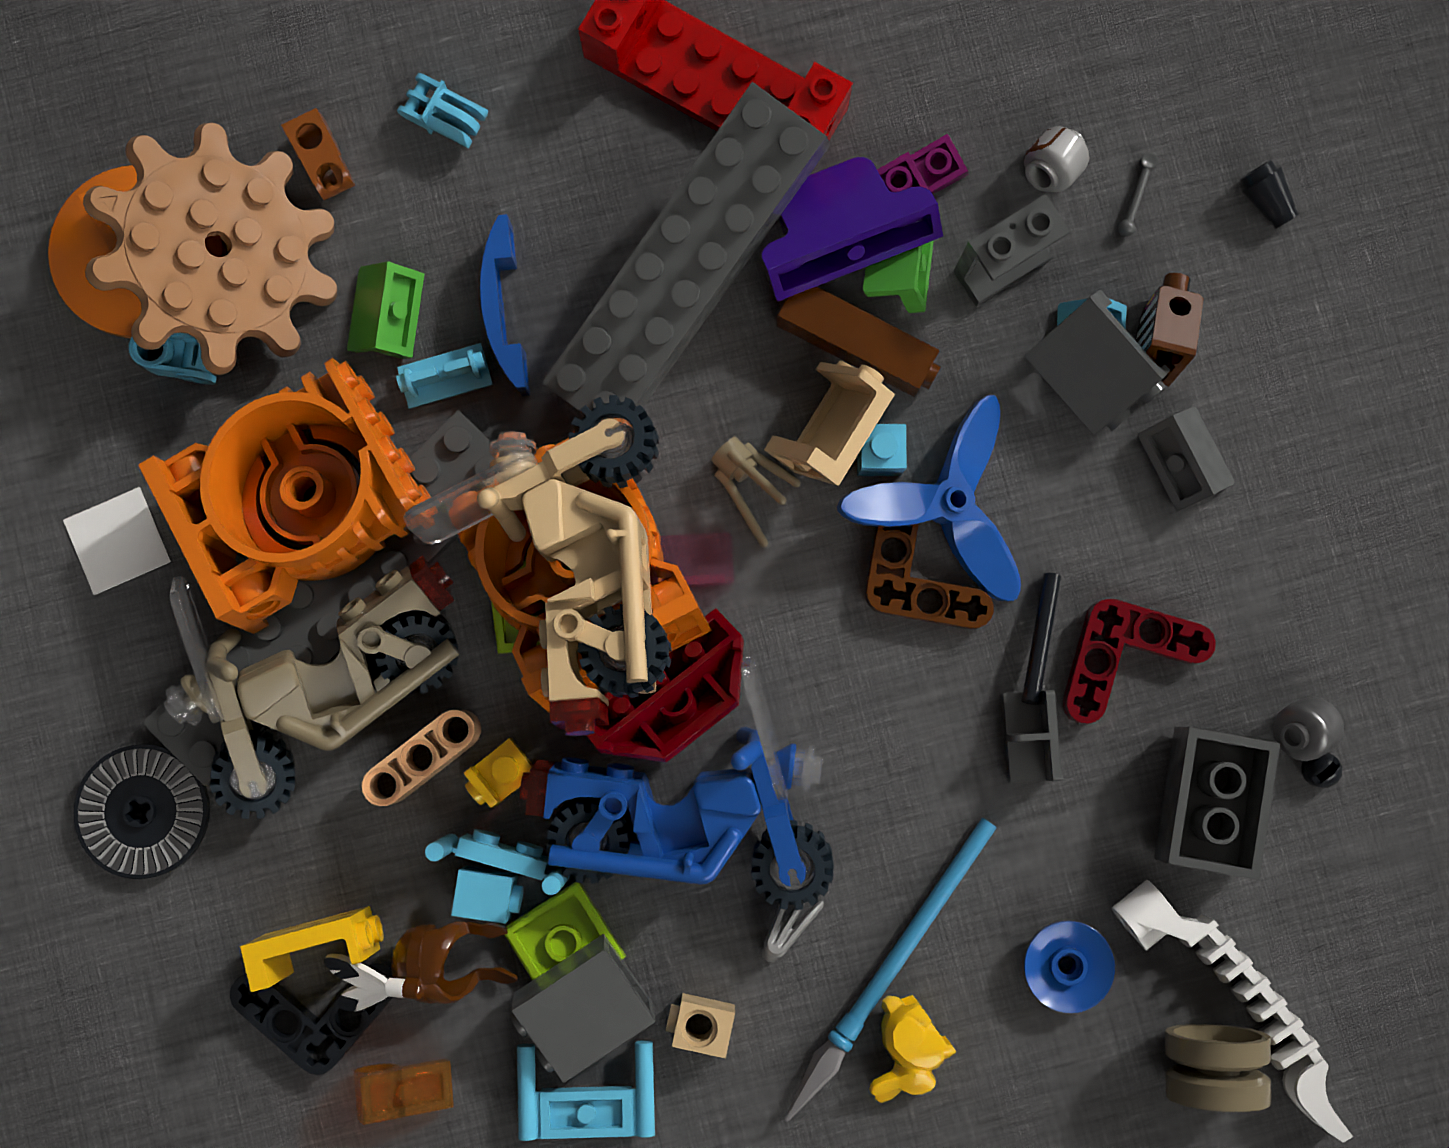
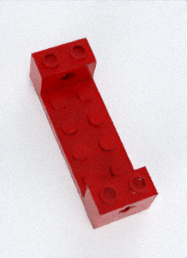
M595 0L578 28L584 58L715 131L719 130L752 82L825 134L829 141L848 110L853 82L815 61L804 78L665 0Z

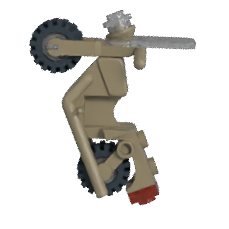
M422 555L400 572L393 570L383 576L376 583V590L362 600L358 597L344 606L338 614L340 618L336 620L340 650L332 661L321 665L307 664L297 660L291 650H282L242 669L239 674L237 667L228 662L226 656L240 642L241 633L235 628H230L209 646L185 577L173 578L169 593L170 602L194 675H185L180 679L181 684L179 686L172 685L165 690L168 700L164 702V706L171 717L180 724L187 721L195 726L202 720L201 715L204 713L209 715L213 724L220 722L225 741L221 744L220 752L216 751L213 757L210 788L212 793H216L215 801L219 806L224 803L226 804L227 813L233 815L236 810L241 811V818L249 819V812H256L257 819L264 818L265 810L270 809L272 814L280 810V802L282 801L286 804L290 799V791H294L295 763L291 749L286 750V743L281 738L277 742L274 741L273 734L266 731L264 737L257 736L258 730H254L252 721L278 730L316 748L330 751L343 745L406 695L413 693L414 689L419 688L420 693L428 692L427 686L434 684L437 689L443 685L441 679L444 676L448 679L453 674L452 665L457 666L458 656L460 655L458 644L447 620L442 615L440 617L437 615L455 601L449 588L454 581L438 561L431 566ZM365 653L375 654L377 667L379 666L380 673L373 678L371 677Z

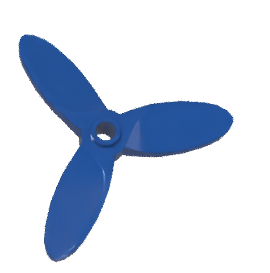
M985 396L976 401L968 410L954 435L936 483H882L855 490L839 500L837 511L842 517L862 525L901 527L929 520L941 524L952 553L970 578L991 598L1006 602L1014 601L1019 596L1021 579L1013 556L997 527L975 505L974 492L993 451L999 428L1000 404L996 396Z

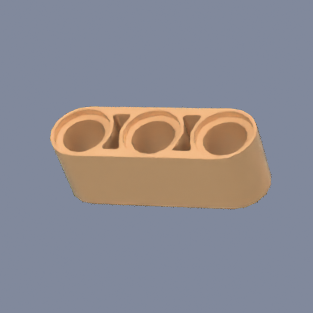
M449 710L441 714L365 774L362 781V792L365 798L371 804L377 806H388L405 799L479 740L481 723L478 717L467 710ZM456 717L464 719L468 725L467 737L460 743L451 739L448 734L449 723ZM421 744L427 746L432 753L431 765L425 770L418 768L413 762V752ZM384 772L391 774L396 781V790L391 797L383 796L377 787L378 779Z

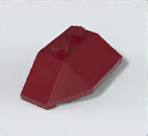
M717 608L705 616L712 631L669 653L671 659L670 668L665 667L663 673L666 676L661 683L658 680L656 681V692L648 694L638 693L639 697L630 698L628 695H623L622 698L615 697L607 692L604 696L608 699L609 706L594 707V714L576 716L574 718V721L600 753L668 762L739 706L744 639Z

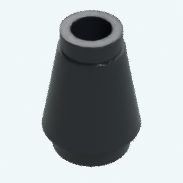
M1272 160L1265 162L1240 179L1245 187L1242 192L1269 222H1272L1275 229L1299 215L1282 167L1276 168Z

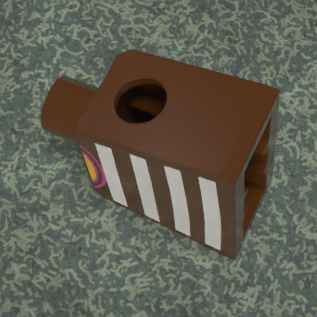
M1168 273L1164 276L1163 285L1158 287L1142 311L1135 339L1159 367L1166 364L1170 369L1169 373L1161 380L1166 386H1170L1196 356L1204 298L1198 293L1189 292L1191 279L1182 273Z

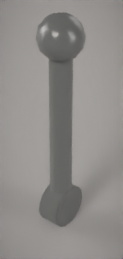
M1154 153L1144 154L1139 161V166L1142 170L1126 218L1118 225V232L1123 237L1131 236L1135 231L1133 221L1150 172L1158 165V157Z

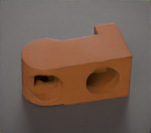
M317 108L281 124L308 176L324 201L356 186L341 157L342 153L332 136V132Z

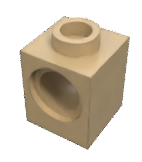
M683 993L680 1006L671 1004L666 1032L674 1033L672 1047L726 1059L735 1016V1004ZM695 1014H703L711 1020L712 1027L705 1034H694L688 1029L687 1020Z

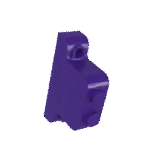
M865 157L852 158L807 177L779 217L784 237L769 243L762 251V259L771 290L778 302L944 237L938 203L931 191L924 187H911L900 192L889 191L870 159Z

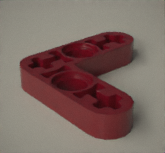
M1104 599L1095 602L1089 607L1082 627L1063 696L1062 707L1064 713L1070 720L1084 724L1096 722L1104 715L1123 646L1182 663L1197 664L1207 661L1213 655L1216 649L1214 634L1208 627L1202 624L1117 599ZM1109 607L1113 609L1112 616L1118 619V624L1109 626L1105 635V639L1114 640L1113 646L1102 641H1090L1091 634L1094 636L1102 634L1104 622L1097 619L1098 613L1106 612ZM1145 619H1153L1161 627V637L1155 644H1148L1140 637L1139 627ZM1173 625L1177 626V629L1175 630L1174 633H1173ZM1195 632L1197 633L1196 640L1203 644V648L1199 651H1193L1192 655H1189L1190 650L1187 645L1177 642L1170 643L1173 635L1186 638L1192 637ZM1169 643H1170L1171 651L1166 649V647H1167V645H1168ZM1094 648L1103 651L1108 659L1106 669L1100 674L1090 672L1084 663L1087 652ZM1080 676L1088 681H1102L1101 689L1091 687L1089 701L1095 703L1094 710L1085 711L1083 716L1079 715L1080 707L1074 705L1075 697H1083L1087 688V684L1078 683Z

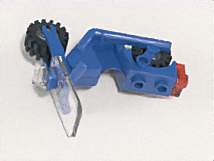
M753 656L743 658L741 673L757 730L742 727L737 731L736 738L738 742L745 746L736 751L731 757V765L735 769L700 772L694 781V785L683 799L673 805H662L654 801L647 775L644 772L634 771V767L631 765L610 763L607 764V768L589 766L588 760L574 757L563 758L561 762L537 760L530 769V773H523L520 799L527 800L526 815L541 816L550 819L557 806L563 801L573 799L570 804L566 803L552 821V825L547 833L549 843L546 847L549 854L548 865H552L555 868L558 866L562 867L563 871L561 874L568 879L571 873L577 876L575 882L582 884L585 878H590L591 884L599 883L601 877L604 876L607 880L613 874L699 885L708 884L718 876L761 812L762 806L767 829L762 833L761 840H757L754 846L751 862L752 881H756V890L759 894L764 893L766 895L765 901L771 905L774 901L780 903V909L787 910L788 905H795V910L804 909V903L809 902L813 906L818 903V896L820 894L824 897L828 892L829 882L832 883L834 876V860L830 843H826L825 835L820 830L817 833L813 831V825L805 822L804 826H799L798 820H794L788 801L787 789H791V785L802 786V791L809 792L811 783L819 784L823 756L814 755L815 746L808 745L807 750L796 748V744H790L780 750ZM627 807H629L634 827L633 832L637 833L639 841L632 840V831L629 832L631 824L629 818H623Z

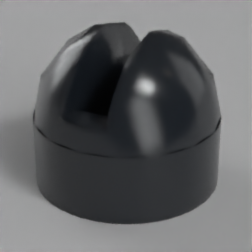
M1326 753L1318 759L1303 761L1302 774L1310 785L1328 788L1338 783L1341 779L1342 765L1333 754ZM1331 764L1332 769L1319 780L1317 775Z

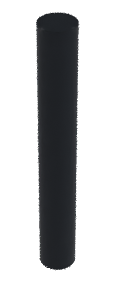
M1055 573L1043 574L1021 700L1026 704L1039 705L1061 581V576Z

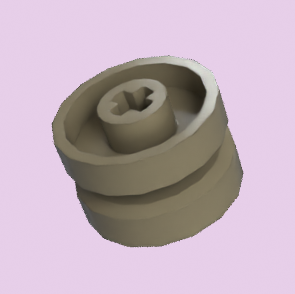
M1217 1024L1176 1025L1165 1030V1055L1178 1063V1065L1169 1068L1165 1073L1166 1097L1170 1101L1187 1107L1221 1112L1260 1111L1270 1107L1271 1079L1259 1070H1256L1263 1068L1271 1061V1038L1269 1035L1249 1028Z

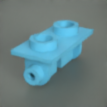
M481 343L397 367L399 373L396 376L401 393L404 392L409 409L493 385Z

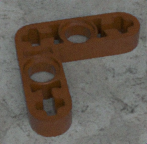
M919 523L901 526V528H910L909 535L899 530L884 531V527L876 526L865 589V599L868 606L874 611L881 614L964 629H977L986 625L991 620L994 613V604L986 592L976 588L910 577ZM889 538L900 540L905 547L904 558L897 563L886 561L881 554V545ZM884 581L891 583L890 588L892 591L905 593V584L913 585L908 598L909 611L901 609L905 600L891 599L887 606L881 605L880 597L874 595V588H881ZM932 589L939 594L941 606L936 613L927 614L919 609L917 597L922 590ZM949 592L957 594L953 601L955 603L966 604L970 602L971 597L977 598V606L983 607L984 613L975 616L973 621H969L967 612L954 609L952 610L953 619L946 618L945 614L950 606Z

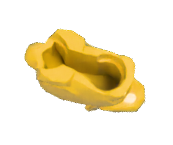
M913 995L902 999L896 996H886L882 1000V1009L885 1012L881 1022L882 1042L895 1061V1064L890 1072L874 1079L870 1084V1093L875 1095V1099L880 1103L893 1099L901 1091L912 1095L931 1091L936 1085V1079L932 1070L938 1068L945 1059L950 1058L956 1053L955 1048L946 1036L939 1034L932 1024V1020Z

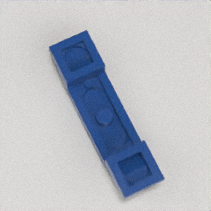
M503 214L498 215L494 222L483 254L480 276L481 308L486 333L500 366L520 395L529 396L530 386L526 352L521 343L508 345L500 271L517 269L513 226L508 215Z

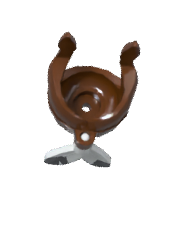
M455 921L438 929L434 924L417 925L415 928L408 929L399 938L391 960L393 978L388 980L362 963L352 965L348 956L328 954L324 959L326 967L337 977L354 985L344 990L337 1001V1005L342 1010L355 1012L370 1007L387 997L415 999L416 1001L428 1004H450L458 1002L469 994L481 980H492L502 984L514 983L517 981V975L501 967L477 968L466 976L451 981L444 978L445 960L450 949L460 937L466 934H474L487 938H496L508 934V929L504 925L495 922L483 924L473 921Z

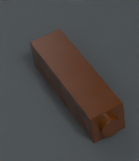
M817 286L788 297L778 314L776 326L857 368L862 364L873 368L884 377V382L913 397L916 396L921 386L929 390L941 366L934 363L940 351L939 349Z

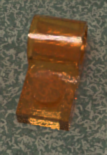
M446 1058L406 1066H398L393 1063L374 1064L354 1070L357 1119L363 1125L454 1107L451 1063Z

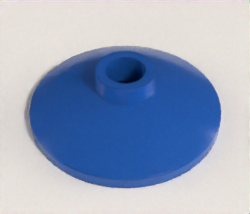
M1059 921L1041 929L1030 941L1024 956V975L1031 992L1045 1006L1058 1012L1079 1013L1096 1006L1107 995L1114 980L1115 960L1108 942L1098 931L1081 922ZM1070 956L1073 960L1072 968L1067 972L1060 971L1058 967L1060 959Z

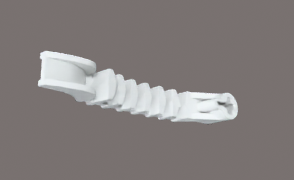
M1145 880L1111 907L1120 922L1146 951L1165 935L1169 934L1177 937L1187 947H1192L1198 942L1201 947L1195 953L1205 965L1212 964L1222 956L1225 960L1213 968L1220 981L1228 983L1239 975L1242 980L1230 989L1241 1002H1246L1255 995L1259 998L1246 1007L1252 1018L1256 1022H1262L1271 1015L1275 1018L1259 1029V1031L1270 1036L1271 1045H1276L1286 1037L1290 1038L1271 1051L1270 1061L1277 1070L1285 1069L1282 1081L1286 1094L1309 1119L1343 1143L1353 1137L1328 1101L1325 1081L1329 1066L1317 1050L1320 1047L1319 1044L1303 1030L1302 1026L1304 1024L1300 1018L1289 1012L1285 1007L1287 1005L1285 999L1270 988L1269 985L1271 983L1267 977L1251 966L1253 964L1251 959L1234 947L1236 943L1228 935L1224 936L1216 928L1219 925L1214 919L1203 914L1197 919L1179 916L1166 898L1149 880Z

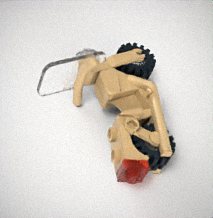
M609 395V403H604L601 397L594 399L596 407L592 410L587 405L581 408L580 412L583 418L580 420L574 417L571 423L575 432H569V440L548 450L542 456L543 461L538 463L534 456L536 453V443L527 439L526 434L513 431L499 434L498 439L489 444V453L494 457L490 462V468L415 505L405 512L403 516L407 528L426 544H434L448 539L493 515L508 537L514 542H520L525 538L526 530L514 510L524 509L533 544L539 554L547 561L558 560L571 569L576 581L575 586L547 599L548 602L545 603L546 620H540L539 623L540 643L542 649H547L548 668H542L541 687L544 697H549L550 722L560 729H565V734L570 736L594 734L595 726L609 725L608 699L599 690L586 687L580 674L578 653L582 655V659L579 660L581 667L586 671L590 680L604 692H609L613 696L620 698L623 695L635 698L639 697L638 693L648 694L656 692V681L658 680L660 683L666 676L663 671L665 667L670 668L671 664L669 652L672 651L671 643L667 639V634L663 627L652 615L649 549L646 529L631 507L576 487L589 479L594 483L600 481L603 487L612 488V483H617L619 488L628 487L627 480L633 478L635 483L641 481L640 473L643 470L650 473L654 467L651 462L652 458L658 459L659 450L656 444H660L659 437L650 416H648L646 410L640 404L636 406L634 401L625 397L624 402H620L617 395ZM622 601L620 609L614 610L612 606Z

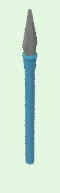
M981 818L850 1012L846 1013L835 1027L837 1031L832 1030L828 1035L829 1040L814 1052L785 1116L787 1122L839 1071L845 1052H849L853 1047L851 1041L855 1042L864 1027L863 1023L997 827Z

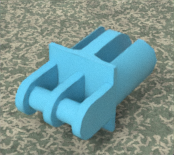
M417 73L415 77L417 84L414 90L408 89L406 96L409 99L405 106L400 105L397 112L407 120L425 128L429 134L435 131L469 149L472 140L467 134L475 136L480 129V124L474 118L484 121L489 111L448 90L444 81L438 82L422 73ZM429 89L434 91L431 99L426 97ZM420 106L425 108L422 115L416 113Z

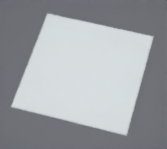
M140 487L63 520L93 595L171 562Z

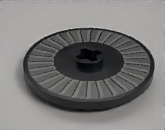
M153 744L122 747L102 757L83 778L74 802L75 830L81 846L87 855L104 870L129 879H148L161 876L184 864L200 846L206 834L210 818L208 791L206 786L166 747ZM136 802L139 804L148 803L151 810L146 813L148 821L144 818L137 820L134 818L133 813L138 810Z

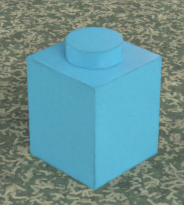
M877 424L857 455V476H901L907 468L906 424Z
M464 866L459 869L451 916L506 924L511 919L512 912L519 913L521 908L523 886L517 885L518 873Z

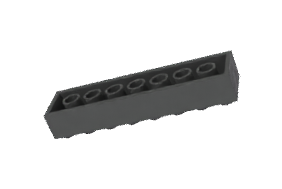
M752 82L542 383L579 411L585 405L590 410L595 408L596 405L593 400L599 397L602 398L604 403H609V395H617L620 402H624L625 397L630 398L636 406L640 404L644 407L831 144L827 136ZM616 427L613 431L609 432L611 435H613V433L620 431H624L625 433L627 429L623 427Z

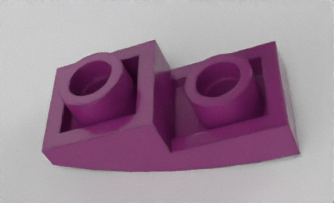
M948 134L911 155L909 152H906L877 169L888 190L891 192H900L911 187H924L934 194L969 175L967 167Z

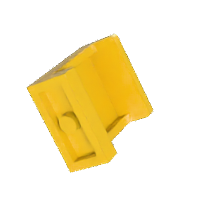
M367 906L266 933L240 946L250 991L255 992L270 988L293 974L294 969L290 952L338 939L346 941L352 965L363 962L380 950L379 942H382L384 939L379 916L372 915L371 907Z

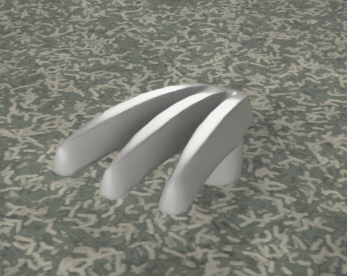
M823 901L816 903L795 929H792V925L801 910H795L794 906L787 920L783 923L782 918L785 910L780 909L779 904L764 942V948L762 949L763 958L768 962H774L779 957H782L823 908Z

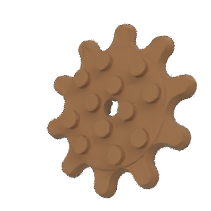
M211 122L198 126L194 132L193 151L184 158L169 155L150 136L137 135L132 137L128 141L125 150L129 162L137 173L135 186L124 192L104 186H95L86 192L83 199L85 211L94 219L109 225L115 232L117 239L116 247L112 252L97 256L89 261L85 270L88 282L94 288L102 291L124 288L132 291L139 298L141 313L131 328V335L134 342L145 350L160 348L173 334L187 333L198 341L204 367L216 375L227 374L234 368L237 359V345L246 337L261 339L279 357L293 356L299 350L301 340L290 319L292 307L299 302H309L322 307L328 306L336 299L338 289L335 281L315 269L308 258V250L312 244L324 241L334 233V219L326 210L320 208L301 210L288 200L285 194V187L294 173L291 158L284 152L272 151L268 152L256 165H244L237 161L230 153L228 137L223 127ZM220 235V238L226 243L229 253L225 257L211 255L205 247V238Z

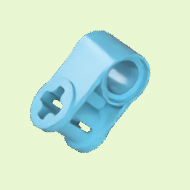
M187 333L171 335L163 344L162 355L154 361H148L149 350L139 347L131 337L129 342L130 356L147 371L158 376L174 377L194 383L216 384L217 377L204 367L201 359L200 345L193 336Z

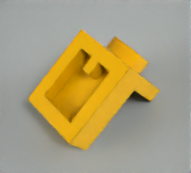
M509 738L479 763L468 768L463 773L469 780L465 784V788L479 805H483L486 802L490 808H493L539 772L515 741Z

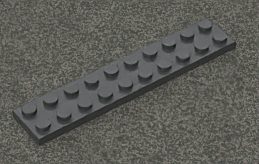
M457 410L410 457L415 467V471L410 473L418 486L422 484L435 503L436 507L430 510L433 520L426 524L419 520L414 521L408 525L410 534L403 538L396 534L389 536L384 540L385 548L378 552L376 551L363 564L346 574L326 580H298L292 603L268 616L266 619L269 626L255 634L240 628L237 629L241 633V640L227 654L226 660L237 667L238 674L242 669L282 650H291L297 660L307 664L321 665L332 661L340 650L336 620L340 618L338 614L341 609L358 597L362 600L376 590V583L393 570L400 572L409 566L416 576L423 573L458 538L457 527L449 518L445 508L451 500V495L462 487L476 486L491 478L493 473L490 470V462L500 457L499 453L501 451ZM206 660L191 675L208 674ZM181 684L143 724L204 786L210 785L213 757L216 751L220 752L221 744L225 741L220 724L221 720L216 705L215 710L211 714H207L201 709L197 713L192 711L180 697L179 691L183 690ZM252 721L254 730H258L257 736L268 727Z

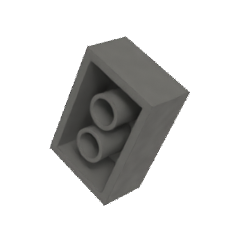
M1174 727L1154 859L1172 865L1260 880L1280 743L1192 727Z

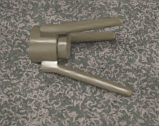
M734 436L724 443L713 455L711 461L719 469L714 476L725 486L752 534H754L760 546L765 548L768 546V541L732 479L734 478L740 483L749 476L780 505L786 504V498L755 469L757 463L793 487H799L801 482L788 473V471L759 453L749 442L744 445Z

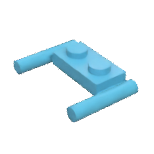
M474 829L473 835L467 833L460 838L455 834H447L430 843L425 849V855L430 861H438L453 852L455 856L543 880L542 889L548 895L558 893L568 881L561 874L563 871L562 867L558 866L554 870L549 869V857L542 855V847L521 841L517 842L516 847L499 843L500 835L485 830Z
M641 1040L635 1042L636 1088H632V1086L542 1088L541 1091H536L535 1044L517 1045L518 1139L530 1141L535 1139L655 1136L653 1041Z

